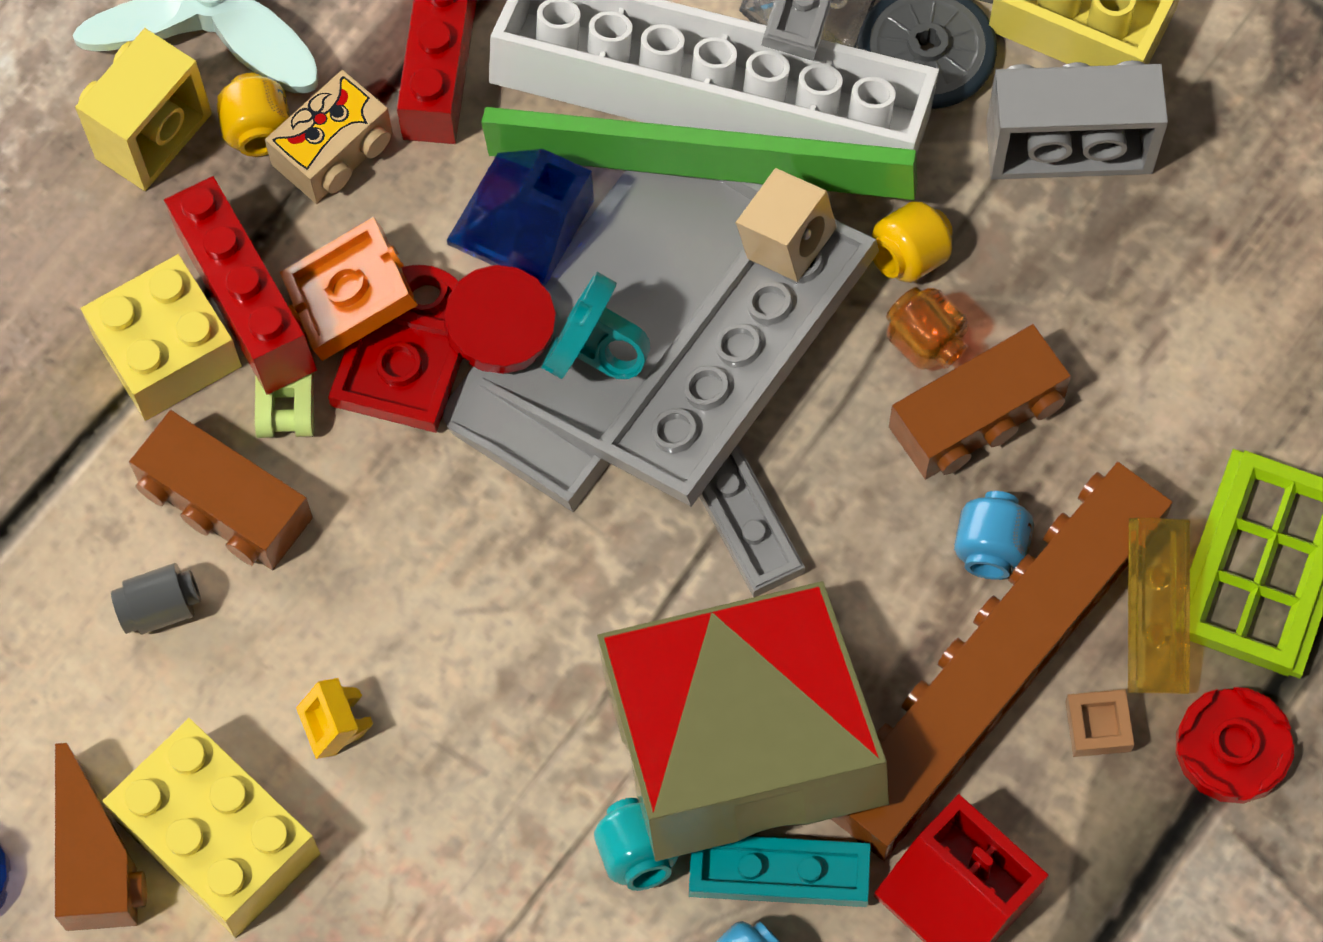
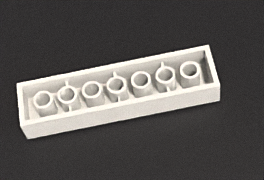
M507 0L490 36L489 83L644 123L916 150L917 156L930 117L939 69L820 39L814 61L761 46L766 25L666 0Z

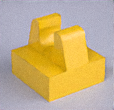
M339 678L318 681L296 707L316 759L337 755L343 747L363 737L373 725L371 717L354 718L351 707H354L361 699V691L355 687L341 686Z

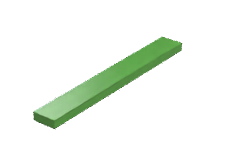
M485 107L481 121L488 154L494 157L764 184L773 170L777 168L826 191L915 200L918 185L916 150L494 107Z

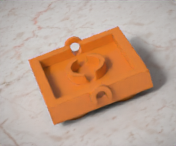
M374 217L280 271V275L293 303L288 307L299 326H303L313 351L322 361L418 305L401 269L404 267V264L398 257L399 253L393 245H390L383 228Z

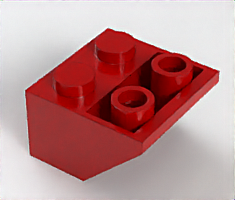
M958 794L918 835L874 892V897L923 942H996L1042 893L1049 874Z

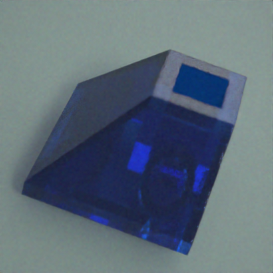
M544 149L497 153L448 236L447 245L490 265L519 268L536 277L545 287L594 202L592 171Z

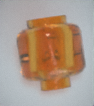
M914 287L904 293L887 312L886 319L890 322L887 328L889 342L917 369L927 370L938 364L946 369L954 364L968 347L963 341L969 328L968 318L937 288H927L921 291L918 287Z

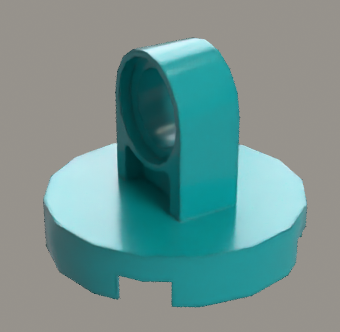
M596 272L567 318L568 321L559 338L556 337L541 368L562 379L575 359L578 358L616 379H630L636 377L642 371L651 349L650 339L639 326L606 308L617 285L615 281ZM613 341L628 342L635 348L637 358L631 361L617 359L611 353L609 344Z

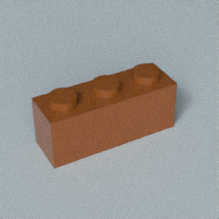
M1034 324L893 404L889 428L925 480L940 471L943 475H948L964 466L970 460L971 453L986 444H989L990 447L999 446L1018 431L1020 424L1034 416L1037 420L1045 419L1059 410L1065 403L1071 375Z
M171 409L129 461L138 481L135 486L142 495L159 506H163L167 501L183 511L180 516L190 527L205 536H208L211 531L215 532L228 541L226 547L233 555L251 566L256 561H259L273 571L313 519L307 497Z

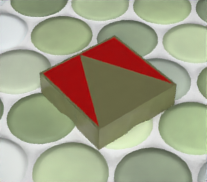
M823 581L597 634L606 686L622 742L626 745L631 757L636 793L655 861L738 842L750 835L770 828L786 825H807L889 805L887 762Z

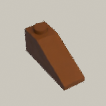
M56 743L55 918L66 931L138 926L137 907H146L147 904L145 872L137 871V867L69 745L67 743Z

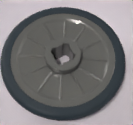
M881 0L870 10L863 21L858 36V49L938 68L939 73L931 108L938 109L949 107L968 99L985 84L995 66L997 40L994 29L989 26L990 20L972 0ZM927 43L934 45V48H930L927 51L922 50L920 47L927 45Z

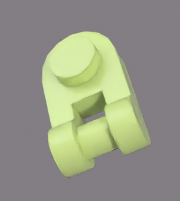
M314 372L266 395L255 376L256 437L274 438L275 432L295 431L296 437L314 436ZM294 397V409L275 410V398Z

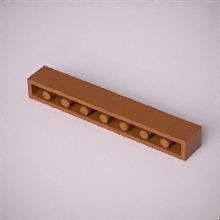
M1117 461L1106 476L1096 472L1090 478L1077 498L1082 502L1080 507L1071 517L1063 512L1053 522L1043 538L1048 545L1036 559L1027 554L1020 561L1008 579L1013 586L1001 600L993 595L983 605L973 621L978 628L969 639L964 642L958 637L946 649L937 664L943 670L930 685L922 680L910 692L901 707L906 711V714L894 728L885 723L876 732L887 762L889 805L832 818L831 820L860 843H870V851L883 861L888 858L1165 523L1173 501Z

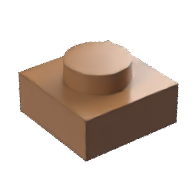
M1126 689L1067 695L1065 703L1073 757L1132 751L1134 739Z

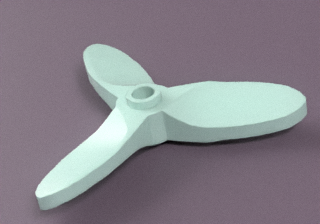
M132 0L87 19L76 28L73 34L76 46L81 49L111 51L120 49L128 41H133L144 28L162 39L198 30L216 32L237 60L254 73L278 82L284 90L292 93H308L318 87L319 76L315 59L307 46L283 20L269 8L255 0Z

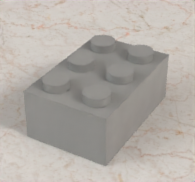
M1131 60L1108 66H1089L1086 63L1074 62L1062 67L1035 68L1027 64H1018L1007 69H996L986 120L991 180L1153 174L1168 123L1162 64H1144L1140 61Z

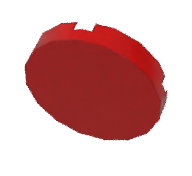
M493 265L475 269L457 282L447 298L444 328L449 345L457 354L460 353L463 358L469 360L470 365L481 371L506 374L527 368L536 361V358L544 350L546 351L552 341L556 312L550 293L536 277L516 267Z
M1234 687L1233 689H1223L1220 691L1218 689L1204 693L1188 707L1176 731V756L1184 776L1199 792L1220 802L1244 804L1267 796L1285 778L1294 759V744L1290 733L1291 726L1286 714L1269 697L1250 688Z

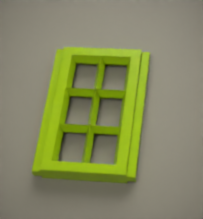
M1232 449L1168 631L1178 634L1180 638L1279 674L1291 675L1300 679L1323 615V514L1313 543L1282 532L1296 493L1323 502V478L1246 450L1242 452ZM1255 479L1285 489L1272 529L1242 518ZM1238 529L1267 539L1254 581L1224 571ZM1278 544L1309 554L1295 596L1265 585ZM1219 581L1250 592L1236 633L1205 622ZM1260 596L1291 607L1277 648L1247 637Z

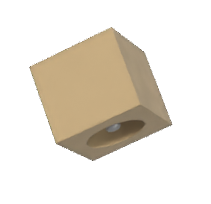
M777 168L773 170L736 221L747 259L796 282L800 280L837 228L827 191Z

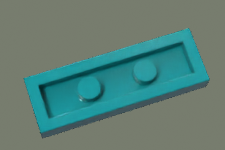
M748 836L738 842L691 853L689 897L867 907L870 843Z

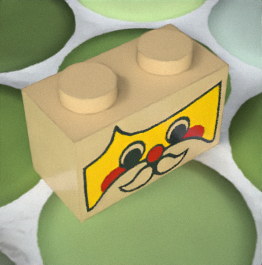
M341 70L265 139L271 165L317 204L328 193L334 194L341 190L349 181L352 171L366 158H374L379 155L389 143L393 132L388 108L344 70Z

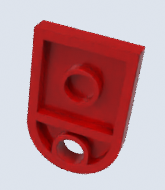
M409 265L401 269L412 293L421 286L430 285L441 291L439 297L430 304H418L411 310L347 346L328 399L331 407L437 433L463 359L460 353L457 354L449 345L444 328L447 298L458 280L448 272L434 266Z

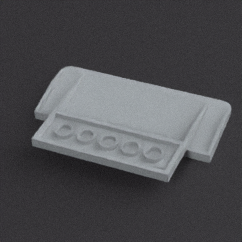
M626 170L540 280V283L550 293L556 312L552 341L546 351L544 350L536 358V361L527 368L506 374L485 372L473 367L449 397L443 413L444 421L451 433L572 512L576 510L609 464L622 469L692 507L879 252L877 240L835 220L836 230L800 280L796 282L747 259L736 221L763 184ZM596 272H599L617 283L606 308L645 331L650 339L651 346L648 358L642 371L636 377L630 379L610 377L576 358L565 376L560 379L541 367L556 337L559 338L568 321L567 318L582 292ZM613 341L609 344L611 353L617 359L631 361L637 358L635 348L628 342Z

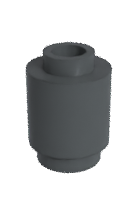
M176 563L123 580V587L111 591L114 610L125 634L138 630L143 635L194 617L193 605L201 602L200 592L191 570L181 572Z

